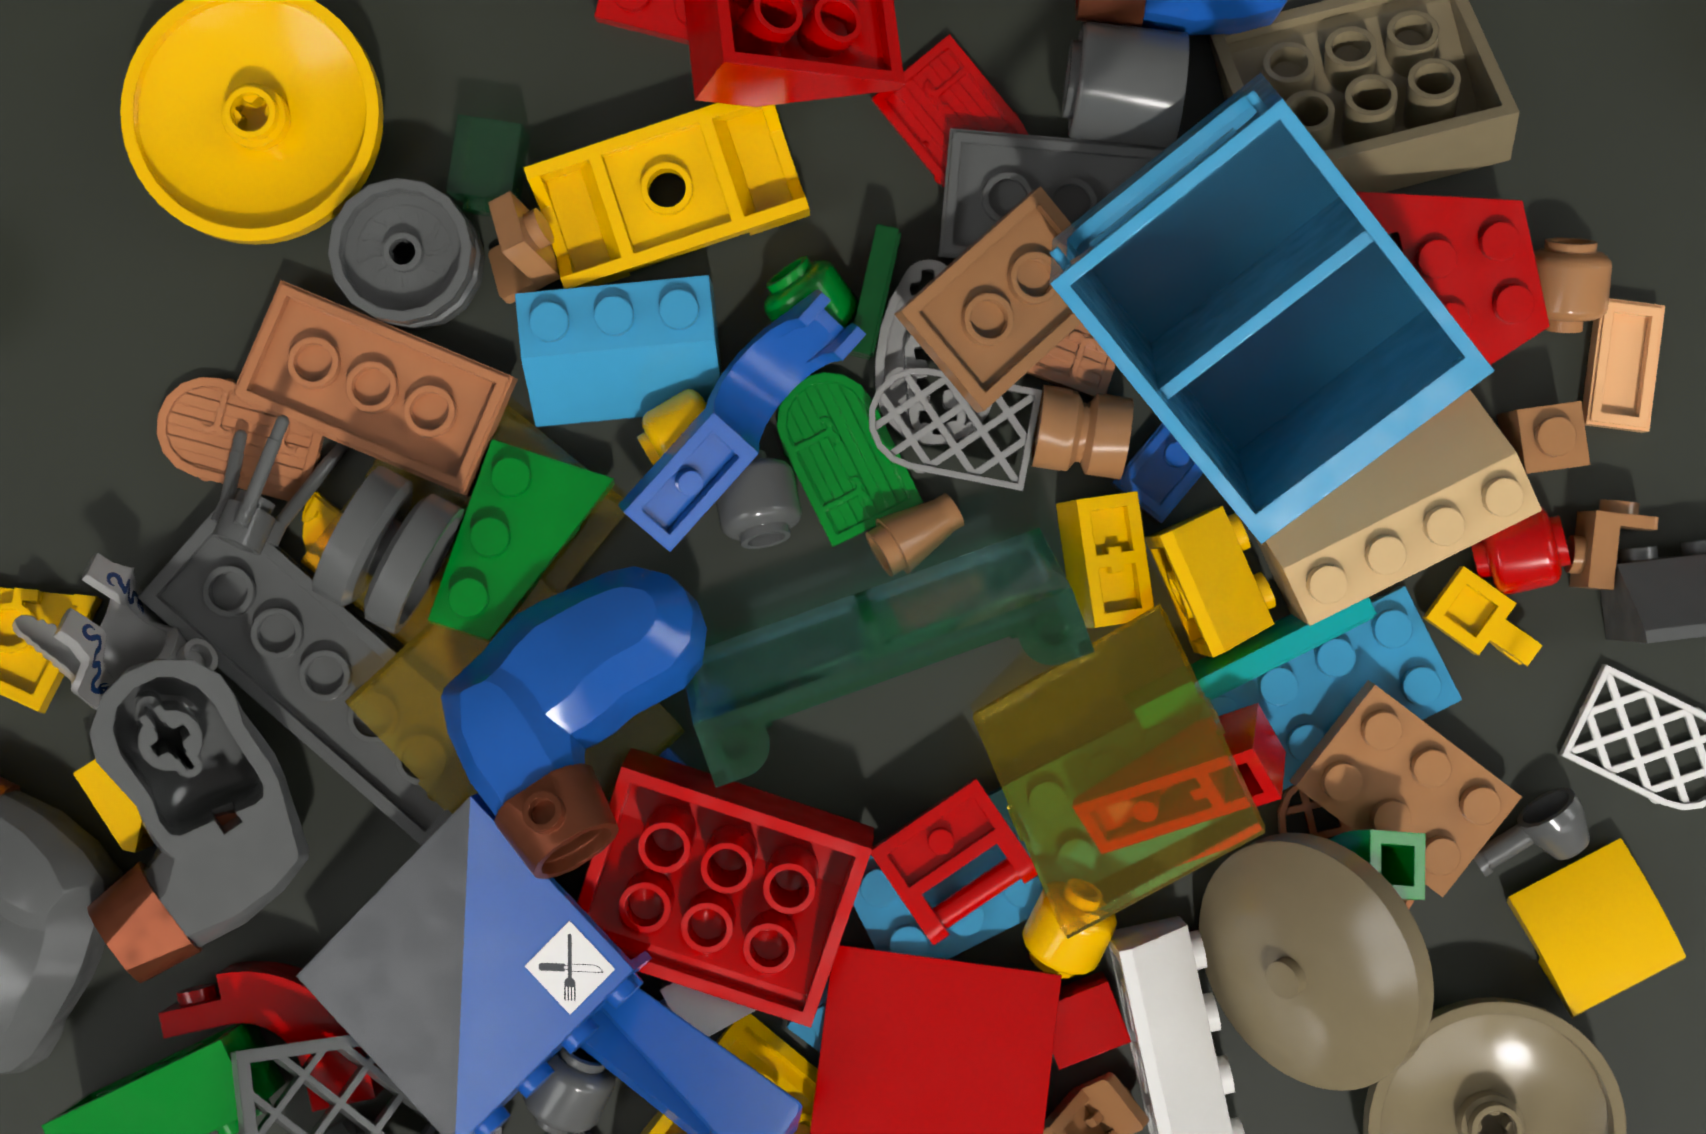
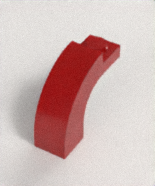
M248 961L231 964L216 974L219 993L216 991L215 983L187 988L176 993L178 1002L158 1013L164 1039L238 1023L253 1024L276 1033L288 1044L349 1035V1033L296 977L302 970L301 968L269 961ZM361 1047L353 1048L363 1057H366L367 1053ZM335 1050L326 1052L310 1075L334 1094L338 1095L358 1067ZM311 1054L297 1056L301 1066L304 1065ZM376 1063L373 1064L382 1071V1069ZM366 1074L346 1103L350 1104L376 1098L384 1087ZM307 1087L312 1112L327 1109L330 1104Z

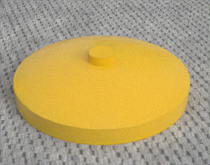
M184 0L159 19L138 46L124 79L120 108L122 135L129 160L149 194L168 213L184 224L214 238L239 244L258 245L288 241L306 235L336 217L346 201L356 195L367 181L374 167L383 134L384 114L380 84L366 51L345 24L315 0Z

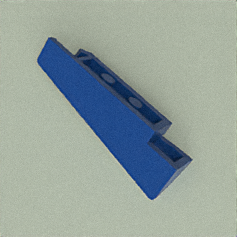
M639 988L616 1010L607 1002L592 1017L600 1027L580 1048L687 1134H794L798 1129L803 1106L797 1099Z

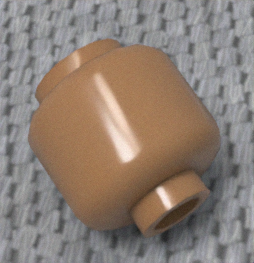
M1565 237L1545 239L1544 248L1534 251L1550 327L1545 329L1546 331L1580 333L1583 332V323L1585 321H1593L1607 313L1612 261L1606 254L1597 251V241Z

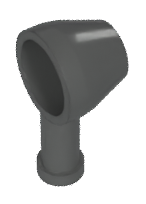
M1558 788L1538 796L1527 804L1520 812L1517 824L1486 842L1474 857L1484 876L1487 877L1494 873L1492 869L1533 844L1540 847L1556 860L1569 859L1582 852L1588 846L1590 836L1581 801L1571 788Z

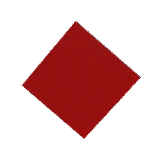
M839 945L829 977L810 1134H1044L1062 975Z

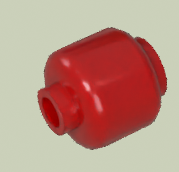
M1541 507L1542 511L1472 545L1478 576L1482 579L1492 576L1495 587L1504 595H1512L1556 584L1561 578L1562 567L1571 565L1559 515L1549 517L1547 511Z

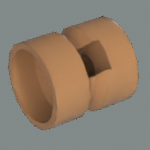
M1043 385L1034 432L1035 442L1031 449V467L1067 471L1074 462H1079L1084 475L1120 480L1124 472L1130 444L1134 410L1133 398L1097 393L1089 403H1083L1078 391Z

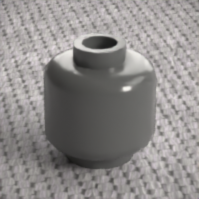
M759 450V454L715 502L722 532L729 538L740 541L741 546L746 549L766 548L786 541L791 536L790 529L798 524L802 515L801 503L791 466L783 460L767 458L766 452L763 450Z
M562 1047L548 1061L555 1072L527 1099L523 1096V1100L528 1111L535 1117L537 1125L544 1131L551 1134L584 1132L590 1130L600 1120L615 1088L616 1076L580 1047L572 1054H569Z

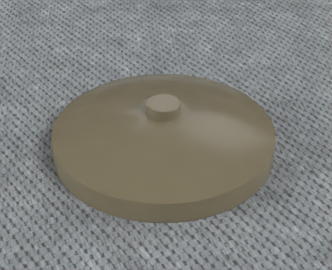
M1280 833L1264 837L1235 852L1219 866L1209 881L1203 896L1200 909L1199 932L1206 953L1207 968H1205V972L1210 986L1224 1014L1245 1042L1259 1056L1284 1074L1302 1083L1327 1090L1345 1091L1368 1087L1381 1081L1404 1065L1418 1050L1428 1031L1434 1003V982L1429 954L1418 925L1405 902L1383 875L1359 855L1344 846L1326 838L1304 833Z
M1498 997L1462 1000L1432 1011L1428 1031L1415 1054L1404 1065L1387 1077L1369 1086L1363 1116V1134H1627L1626 1114L1619 1085L1608 1063L1594 1044L1578 1029L1544 1008L1515 999Z

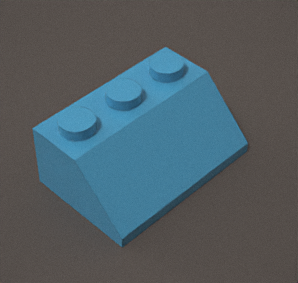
M709 275L515 294L521 361L536 427L641 418L651 409L686 389L697 391L707 402L722 374L714 286Z

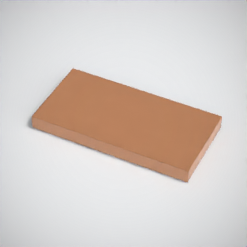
M281 280L231 398L276 417L285 415L289 418V422L468 497L518 379Z

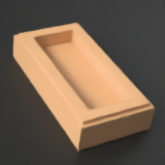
M1609 298L1607 313L1603 317L1593 320L1582 403L1585 426L1640 433L1649 432L1665 305Z

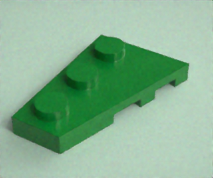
M492 439L429 614V623L490 643L539 583V578L563 547L566 548L580 530V525L593 508L608 494L615 484L614 478Z

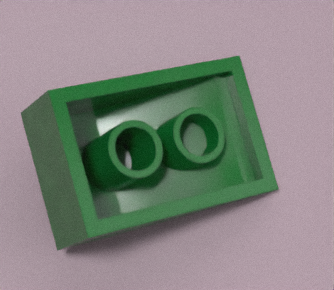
M245 1023L234 1024L83 1096L41 1126L45 1134H209L217 1130L218 1134H236L239 1132L231 1052L268 1047L259 1026ZM269 1060L250 1063L253 1091L272 1105L269 1098L286 1084L276 1062ZM255 1107L257 1117L261 1115L262 1112Z

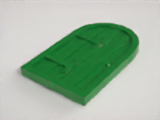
M822 372L808 376L782 401L779 406L777 429L783 446L784 456L789 459L832 547L871 528H875L876 519L919 505L923 501L907 468L891 462L876 447L869 431V407L872 399L861 384L842 374ZM878 406L875 410V422L881 418ZM884 425L879 428L877 432L881 442L890 451L896 446L886 426Z

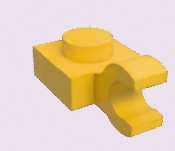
M1459 566L1422 617L1474 655H1480L1488 642H1490L1498 651L1518 665L1524 664L1528 666L1543 646L1506 620L1517 603L1465 566Z

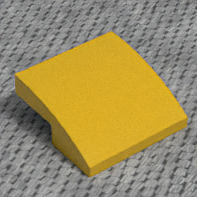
M1621 838L1516 892L1507 899V904L1540 956L1539 965L1572 1018L1686 958L1683 948L1658 899Z

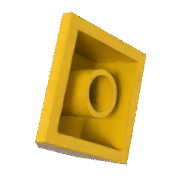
M1223 506L1213 507L1144 537L1194 653L1213 658L1274 625L1269 613V609L1276 607L1273 592L1262 572L1252 574L1243 551L1251 548L1250 541L1236 513L1227 516Z

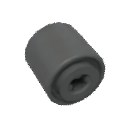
M1084 22L1081 26L1078 40L1071 41L1065 73L1062 118H1068L1069 137L1164 149L1175 142L1181 123L1188 77V32Z

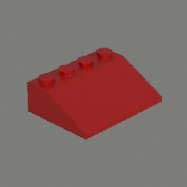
M684 0L694 98L696 101L761 107L900 90L905 84L894 0Z
M630 748L621 766L609 803L619 831L615 839L602 852L591 859L577 904L630 960L644 951L652 957L639 972L811 1028L872 852L874 827Z

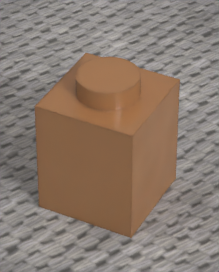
M1582 401L1518 409L1497 414L1498 428L1517 452L1526 474L1590 465Z

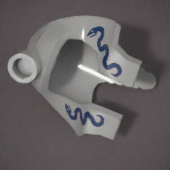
M96 553L90 559L82 575V580L110 598L107 613L100 626L72 608L68 609L63 615L58 628L53 623L47 624L45 620H37L31 615H20L15 618L12 624L15 634L23 638L28 645L33 646L36 652L42 653L45 659L50 660L54 667L58 668L62 674L69 678L71 681V691L95 710L98 709L101 697L107 688L128 667L151 659L194 660L213 671L218 665L217 653L207 641L194 638L186 642L178 628L164 625L158 615L138 598L142 591L135 579L134 567L130 568L113 563L99 553Z

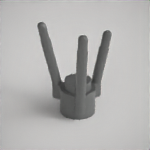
M285 415L277 417L247 491L239 490L236 496L247 440L246 431L237 430L234 434L220 500L211 517V520L217 523L212 536L225 544L257 556L261 555L266 543L278 547L287 526L335 468L349 447L337 442L282 511L274 518L271 515L276 505L261 497V493L281 447L282 439L289 425V418Z

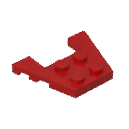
M1355 191L1388 234L1393 233L1396 245L1490 365L1550 327L1522 200Z

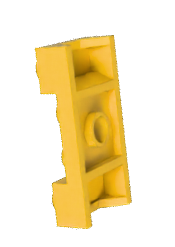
M715 103L523 167L541 213L552 230L554 236L552 246L564 289L604 285L630 276L629 272L746 233H750L751 236L810 216V208L799 181L775 105L750 107ZM663 173L677 174L686 184L683 199L672 207L658 206L650 199V185L658 175Z

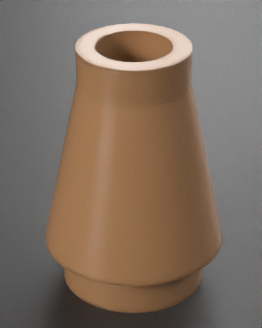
M944 493L934 500L876 519V527L866 532V539L877 561L888 575L894 576L902 570L909 574L954 531L963 527L964 520L954 501L948 494Z

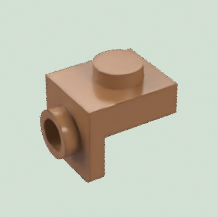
M511 191L488 202L499 240V245L492 248L488 253L499 296L506 303L511 304L515 302L516 293L535 292L560 279L558 264L552 246L554 236L544 215L537 208L529 211Z
M1600 500L1599 510L1577 512L1575 535H1570L1566 541L1571 565L1564 566V570L1566 573H1571L1569 587L1614 590L1620 529L1634 531L1657 530L1659 517L1639 515L1640 503L1618 500Z
M1108 1072L1074 1087L1045 1120L1044 1134H1134L1143 1130L1149 1122V1118L1116 1075Z

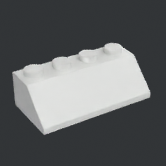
M1180 916L1115 930L1108 947L1125 1025L1131 1039L1130 1048L1144 1112L1149 1118L1147 1123L1149 1134H1245L1240 1117H1229L1225 1095L1235 1093V1087L1227 1056H1216L1211 1032L1221 1030V1023L1213 993L1203 994L1197 970L1207 968V958L1199 930L1189 932L1188 925Z

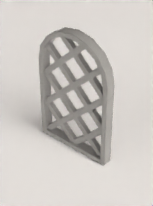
M908 368L891 375L876 390L869 407V431L876 447L891 462L911 469L916 473L926 472L1023 491L1031 447L1035 442L1034 432L1043 390L1019 385L1011 386L1007 391L1028 396L1010 408L1003 397L1000 396L995 402L1003 413L982 425L970 404L939 368ZM911 375H929L939 377L940 379L921 391ZM904 378L915 395L895 408L884 392L893 382ZM946 384L959 404L939 417L926 397ZM880 400L888 414L875 422V410ZM920 402L933 422L912 434L900 414ZM1033 402L1026 433L1014 414ZM961 411H964L976 428V431L956 443L944 423ZM1008 419L1020 439L1001 452L988 431ZM891 420H894L906 440L889 451L882 444L877 430ZM937 428L950 448L930 461L917 441ZM982 437L994 457L974 469L961 449ZM911 446L924 465L908 462L896 457V455ZM1024 446L1019 476L1017 477L1005 458ZM955 454L967 473L937 468L936 466ZM999 463L1011 482L979 475Z

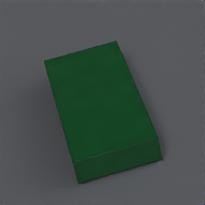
M880 224L876 226L854 322L866 335L848 354L849 356L870 360L871 357L874 358L901 239V233H899L898 228Z

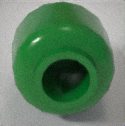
M808 256L800 257L780 270L766 284L770 293L765 300L764 310L772 322L816 289L822 291L831 300L824 310L843 328L849 326V323L857 314L859 305L857 297L834 265L828 260L811 262Z

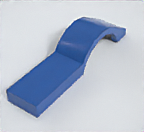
M816 289L761 330L736 355L718 379L708 397L706 408L618 504L628 517L669 552L673 550L759 454V441L765 426L777 407L790 392L814 371L831 362L843 361L866 335L854 323L843 328L824 310L831 300L822 291Z

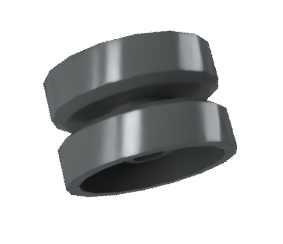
M394 178L370 184L346 201L331 228L328 256L334 281L353 305L393 327L420 331L444 325L468 308L482 284L485 254L479 231L454 201L425 182ZM409 245L415 249V255L412 261L406 264L400 254Z
M378 466L369 474L357 490L328 540L315 571L312 591L339 606H346L356 601L368 587L364 599L365 619L396 634L410 620L438 574L457 535L463 519L464 509L437 494H429L422 498L409 512L413 500L412 481L384 466Z

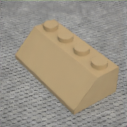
M1469 389L1261 544L1257 538L1256 541L1290 613L1311 626L1542 511V508L1517 452Z

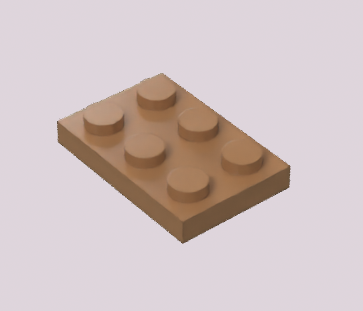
M1041 186L1032 190L894 313L976 413L983 412L1081 324L1080 320L1050 285L1051 254L1049 252L1052 250V239L1069 227L1071 223Z
M1367 680L1289 780L1296 788L1352 830L1371 829L1425 833V885L1441 897H1444L1522 798L1521 795L1369 680Z

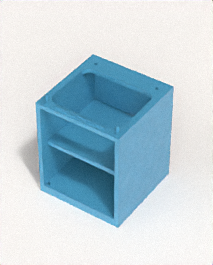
M1259 73L1052 239V250L1049 252L1051 254L1050 285L1261 544L1494 372L1491 365L1262 73Z

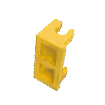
M1138 491L1056 503L1073 627L1098 628L1156 619Z

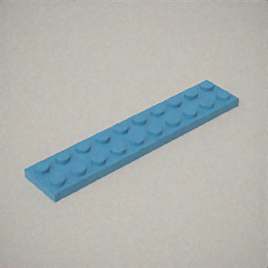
M1398 586L1371 600L1377 613L1373 619L1151 731L1145 730L1135 719L988 793L987 795L1037 866L1040 874L1026 884L1020 879L949 927L947 930L950 935L936 945H933L872 855H870L853 906L875 949L950 959L1027 920L1045 886L1056 882L1070 883L1074 879L1085 880L1096 885L1235 815L1232 814L1104 856L1075 808L1077 799L1200 722L1259 703L1286 751L1283 790L1293 786L1289 780L1367 680L1377 685L1421 720L1461 701L1462 698L1406 587ZM996 844L923 895L930 905L934 907L1007 857L998 844Z

